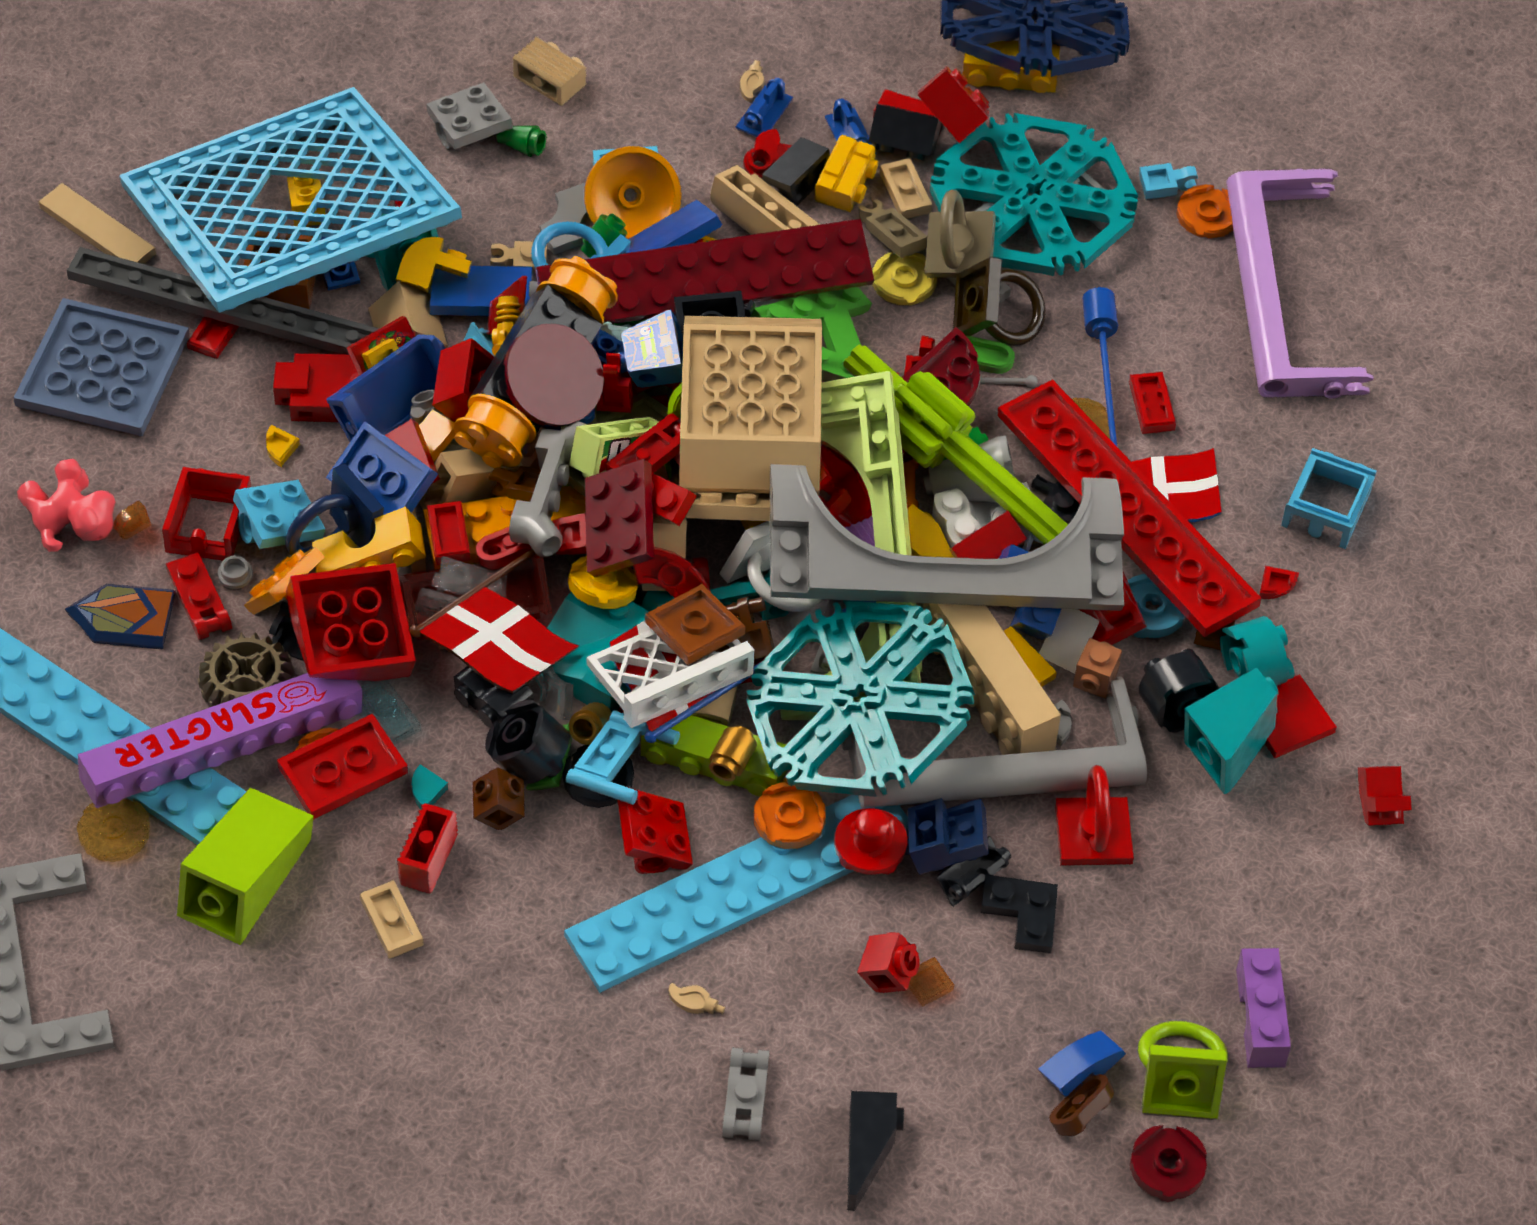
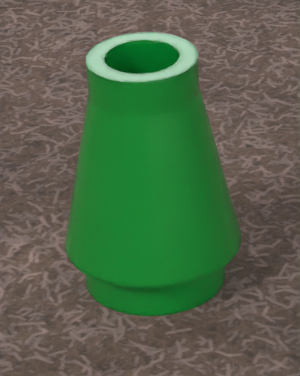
M537 125L512 126L513 128L500 132L496 136L498 143L505 144L529 157H532L533 154L541 155L547 139L546 132L540 130Z

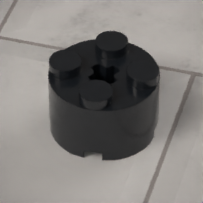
M1185 649L1180 653L1169 655L1163 659L1154 658L1150 660L1144 667L1145 675L1139 684V694L1161 728L1162 726L1166 727L1169 732L1173 733L1184 730L1186 707L1220 689L1193 649Z
M524 700L513 704L504 711L508 716L501 723L496 720L491 726L485 741L487 753L502 769L524 780V785L538 782L546 776L549 778L555 777L563 768L562 759L568 748L571 737L570 732L542 706L532 700Z

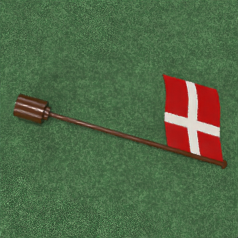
M664 465L654 473L669 480ZM533 549L524 553L418 626L411 625L409 629L412 637L418 638L423 636L454 654L483 679L512 694L579 648L578 645L570 643L552 633L519 605L487 588L536 555Z

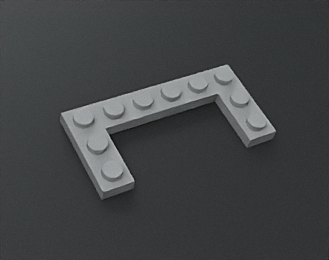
M81 853L0 869L1 1071L114 1048L108 1010L34 1025L32 1023L14 904L87 890Z

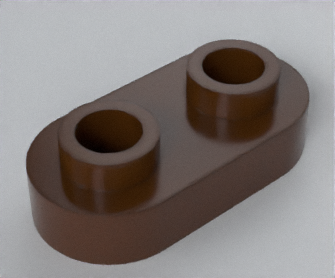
M1097 1074L1086 1078L1051 1112L1049 1120L1058 1135L1076 1136L1082 1133L1098 1112L1110 1104L1114 1096V1088L1107 1076Z

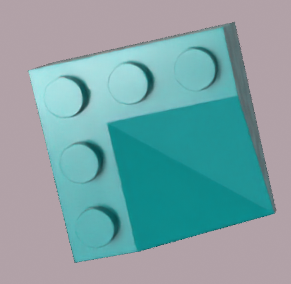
M570 592L547 629L568 642L578 645L579 648L544 671L539 677L586 705L597 702L607 706L611 712L617 711L620 705L587 666V657L609 648V643L643 622L645 614L649 611L634 602L617 609H601L587 605ZM613 661L601 664L604 669L617 671ZM622 683L620 689L624 694L630 693L626 684Z

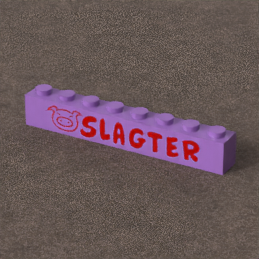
M308 673L80 753L78 754L79 778L96 808L107 804H114L124 798L143 791H151L157 786L176 779H184L190 774L201 770L217 767L237 757L253 754L257 750L273 744L284 743L298 735L317 731L323 726L334 722L350 719L362 713V688L357 680L310 678Z

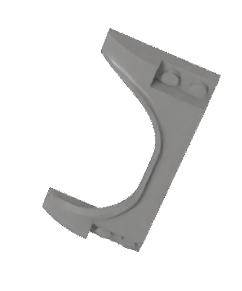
M770 464L771 597L1121 611L1124 607L1121 540L1124 536V524L1117 479L1083 477L1081 480L1082 499L1074 518L1054 539L1031 552L1002 559L926 557L888 552L861 540L842 526L823 504L811 483L806 466Z

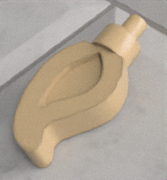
M755 60L754 64L750 65L749 70L740 79L742 97L748 102H754V95L762 90L764 86V76L761 72L762 67L758 60Z
M671 983L669 986L671 1000L686 1012L699 1014L705 1011L713 1014L716 1011L723 1014L725 1011V1007L718 1005V1000L711 998L706 989L701 986L693 985L678 988L674 983Z

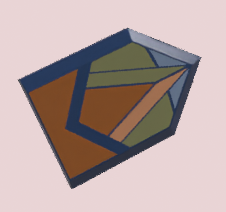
M105 584L65 608V611L81 626L93 643L163 649L176 590Z

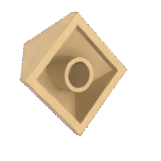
M398 281L369 307L373 327L382 328L397 318L404 316L407 317L415 336L418 334L434 335L443 343L445 348H448L439 315H430L431 294Z

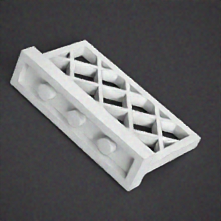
M650 629L588 656L587 666L624 710V720L630 728H633L752 675L755 650L747 641L741 643L736 639L727 644L730 649L721 653L714 651L702 657V661L691 666L681 664L682 659L678 655L675 663L656 659L658 651L676 653ZM640 647L653 650L650 658L631 655V653ZM607 661L622 663L619 672L604 669L601 664ZM628 664L647 668L645 675L639 676L625 673ZM652 669L671 672V675L662 679L650 678ZM622 683L641 686V688L628 694H624L620 689Z

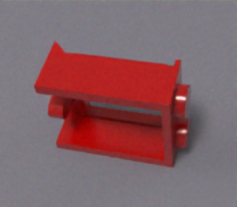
M821 445L820 491L824 490L832 497L829 501H826L819 496L821 501L834 518L844 527H850L858 521L862 522L864 519H868L872 515L870 498L858 471Z
M183 467L162 528L165 552L186 556L199 552L201 558L221 561L227 557L234 556L240 532L238 527L239 510L233 501L235 490L251 487L250 476L209 471L203 468ZM191 498L234 504L224 534V542L207 540L206 532L202 529H194L191 537L179 536Z

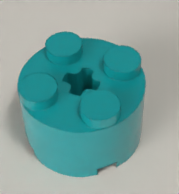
M1261 616L1223 628L1222 631L1226 635L1220 637V647L1227 671L1233 669L1239 678L1249 671L1258 668L1265 678L1267 676L1270 677L1276 686L1285 683L1288 679L1294 678V667L1290 659L1287 658L1284 647L1288 644V637L1282 625L1275 626L1268 617Z

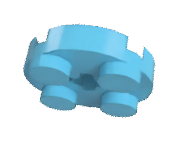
M1140 574L1128 580L1147 626L1134 633L1135 637L1161 638L1174 633L1183 625L1185 616L1146 574ZM1151 601L1153 605H1159L1160 607L1157 610H1149L1145 606L1146 602Z

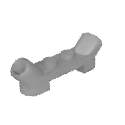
M580 421L562 430L546 428L541 430L535 446L541 472L531 501L517 500L512 512L509 528L511 542L529 544L540 557H548L555 554L562 545V535L551 521L553 512H558L560 491L562 486H566L569 480V463L576 426L586 425Z

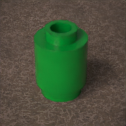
M611 213L608 216L600 215L592 226V229L602 236L608 247L620 234L624 237L627 235V231L624 229L626 226L624 221ZM583 239L584 244L581 250L588 258H591L593 255H596V251L587 240Z

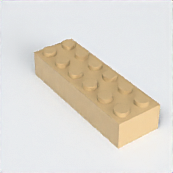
M916 603V606H922L923 610L928 609L931 612L933 619L927 625H933L939 618L944 620L945 626L948 623L975 693L973 695L974 704H969V706H976L981 714V722L985 730L989 734L994 733L999 740L998 745L1001 754L1054 751L1061 714L987 606ZM934 652L936 655L941 654L944 660L946 661L945 656L942 653ZM946 661L947 672L950 678L953 680L952 674Z

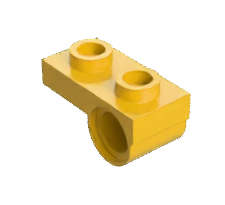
M286 177L291 211L305 213L321 189L320 179ZM317 208L315 214L326 215L325 208ZM293 220L294 226H297L300 220ZM309 221L306 227L321 225L322 222Z

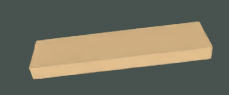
M63 183L39 201L41 210L105 254L145 264L156 255L154 246Z

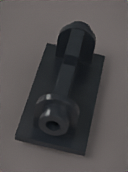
M991 836L987 837V855L972 861L951 865L936 876L946 898L953 907L969 897L970 893L982 885L985 875H994L1009 865L1008 860L1011 859L1010 852L1005 847L996 848Z

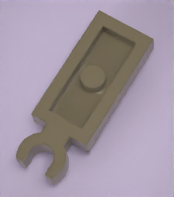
M877 199L873 200V209H867L863 205H859V219L866 223V229L900 258L911 256L927 248V235L894 208L884 210L883 203Z

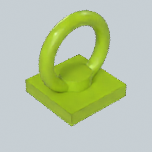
M1168 1021L1149 1028L1141 1036L1138 1043L1139 1058L1147 1068L1142 1098V1113L1218 1119L1225 1070L1228 1062L1227 1048L1221 1038L1204 1026L1186 1021ZM1185 1036L1204 1043L1210 1049L1154 1044L1165 1037Z

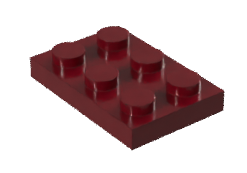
M642 459L585 478L587 573L597 577L654 559L651 464Z

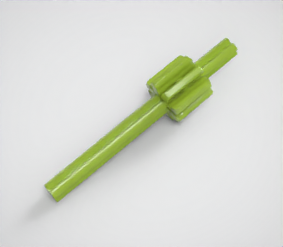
M859 344L852 349L851 355L844 360L843 367L854 377L885 371L891 372L893 376L895 407L899 413L902 449L924 468L929 466L934 468L940 465L944 457H946L1003 509L1008 510L1012 517L1044 545L1054 539L1068 526L1063 519L968 437L973 428L970 424L976 417L974 411L929 372L923 373L920 371L913 374L907 383L865 345L861 346Z

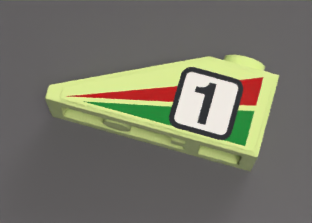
M642 417L576 426L569 466L581 471L582 476L585 478L605 472L608 461L659 421L651 417Z

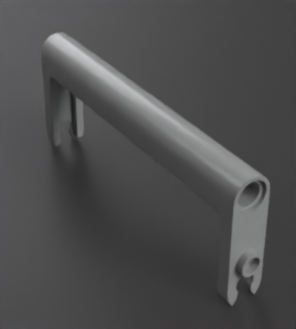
M1122 676L1116 677V680L1111 681L1113 697H1107L1117 742L1116 746L934 760L912 784L907 773H904L905 788L901 789L898 781L892 779L886 783L887 794L883 795L880 793L878 785L874 784L877 797L858 795L861 808L926 803L940 798L943 801L1085 790L1087 789L1089 771L1094 765H1101L1105 769L1109 787L1144 785L1147 779V764L1137 729L1136 706H1131ZM852 732L841 745L843 751L848 750L854 779H859L865 774L866 766Z

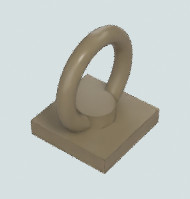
M953 189L947 191L942 200L941 211L929 212L925 262L927 278H955L956 274L989 257H993L996 222L994 211H965L960 193Z

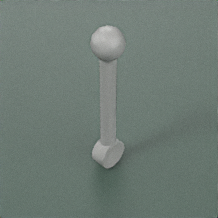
M1029 375L1026 378H986L980 376L979 385L1008 384L1026 385L1029 388H1034L1037 386L1038 380L1034 375Z

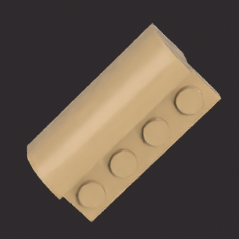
M738 165L714 177L710 195L712 204L751 235L820 225L756 174L750 175Z

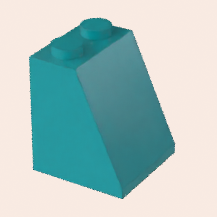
M1258 668L1249 671L1185 708L1184 743L1223 794L1233 789L1275 729L1276 713L1278 712L1277 695H1279V691L1274 681L1268 676L1265 678Z

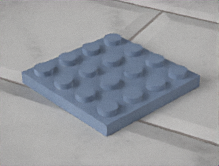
M63 298L13 398L15 406L143 437L190 336L189 328Z

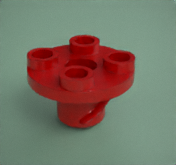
M863 808L849 813L838 824L834 839L835 851L839 857L840 864L845 869L868 875L893 873L903 860L908 844L907 832L901 821L893 814L877 808Z

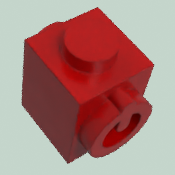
M889 932L887 934L869 936L857 973L875 992L907 991L911 977L915 976L919 970L920 963L919 953L916 951L917 947L915 944H910L900 933Z

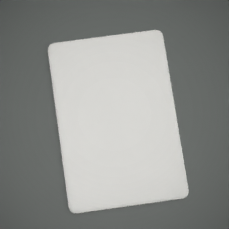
M1062 608L1052 636L1045 639L1039 654L1044 659L1075 674L1079 658L1089 638L1092 639L1099 621L1078 609Z

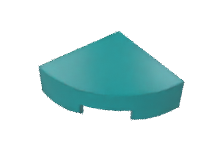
M420 764L413 774L412 792L416 804L421 809V805L425 803L434 805L448 790V782Z

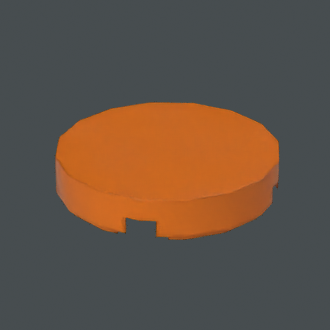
M1205 184L1194 186L1184 191L1181 195L1176 215L1179 223L1188 232L1198 237L1217 238L1234 231L1228 190L1222 188L1221 191L1214 189V185Z
M780 782L766 788L754 805V826L760 837L770 845L782 849H799L813 843L821 835L826 823L825 804L816 791L797 790L795 785L791 787L788 782Z

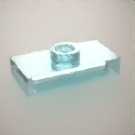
M388 680L371 681L361 687L362 709L367 715L374 714L394 745L421 731V723Z

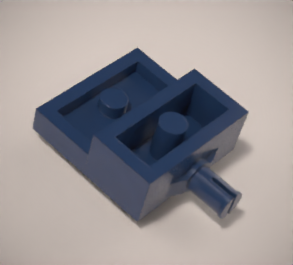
M942 798L908 808L909 840L905 856H911L919 875L930 871H939L960 862L972 861L988 854L986 808L981 798L950 808H946Z

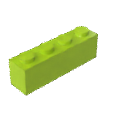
M690 715L670 728L680 732L676 745L657 739L655 743H648L644 735L641 736V756L646 757L651 763L657 765L667 763L679 767L681 771L688 775H705L713 778L720 785L731 786L733 784L743 787L751 794L759 797L762 796V792L769 786L782 782L787 772L786 770L777 777L774 771H771L759 736L753 734L757 747L743 773L740 776H736L733 781H725L716 777L709 769L711 763L710 755L722 733L729 726L694 715ZM777 742L780 747L786 746V744Z

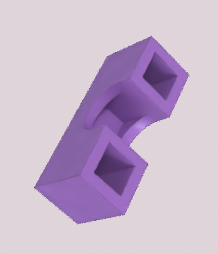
M1279 948L1241 949L1236 972L1240 1002H1245L1246 1006L1244 1041L1247 1067H1285L1291 1044Z

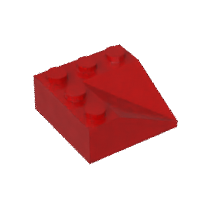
M396 563L290 576L286 596L292 626L310 678L381 681L410 677L416 659Z

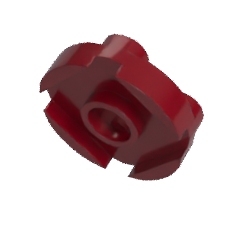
M1158 1125L1145 1130L1136 1139L1129 1166L1135 1182L1142 1190L1153 1197L1159 1198L1161 1201L1173 1202L1176 1199L1190 1196L1202 1185L1207 1168V1154L1201 1140L1188 1129L1176 1126V1129L1163 1128L1164 1125ZM1164 1156L1166 1159L1176 1158V1168L1167 1169L1163 1167L1160 1157Z

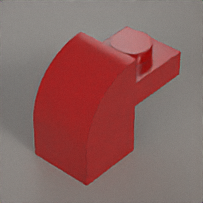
M1401 766L1358 767L1359 794L1365 823L1368 826L1404 824V811L1412 810L1411 796L1403 795Z

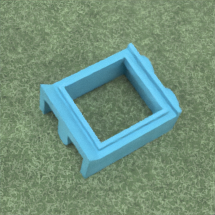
M1312 448L1290 500L1286 504L1281 526L1288 528L1293 515L1310 520L1308 533L1313 537H1320L1325 526L1342 531L1343 534L1339 547L1346 549L1371 493L1377 470L1337 457L1329 452ZM1312 473L1359 489L1348 516L1301 500Z

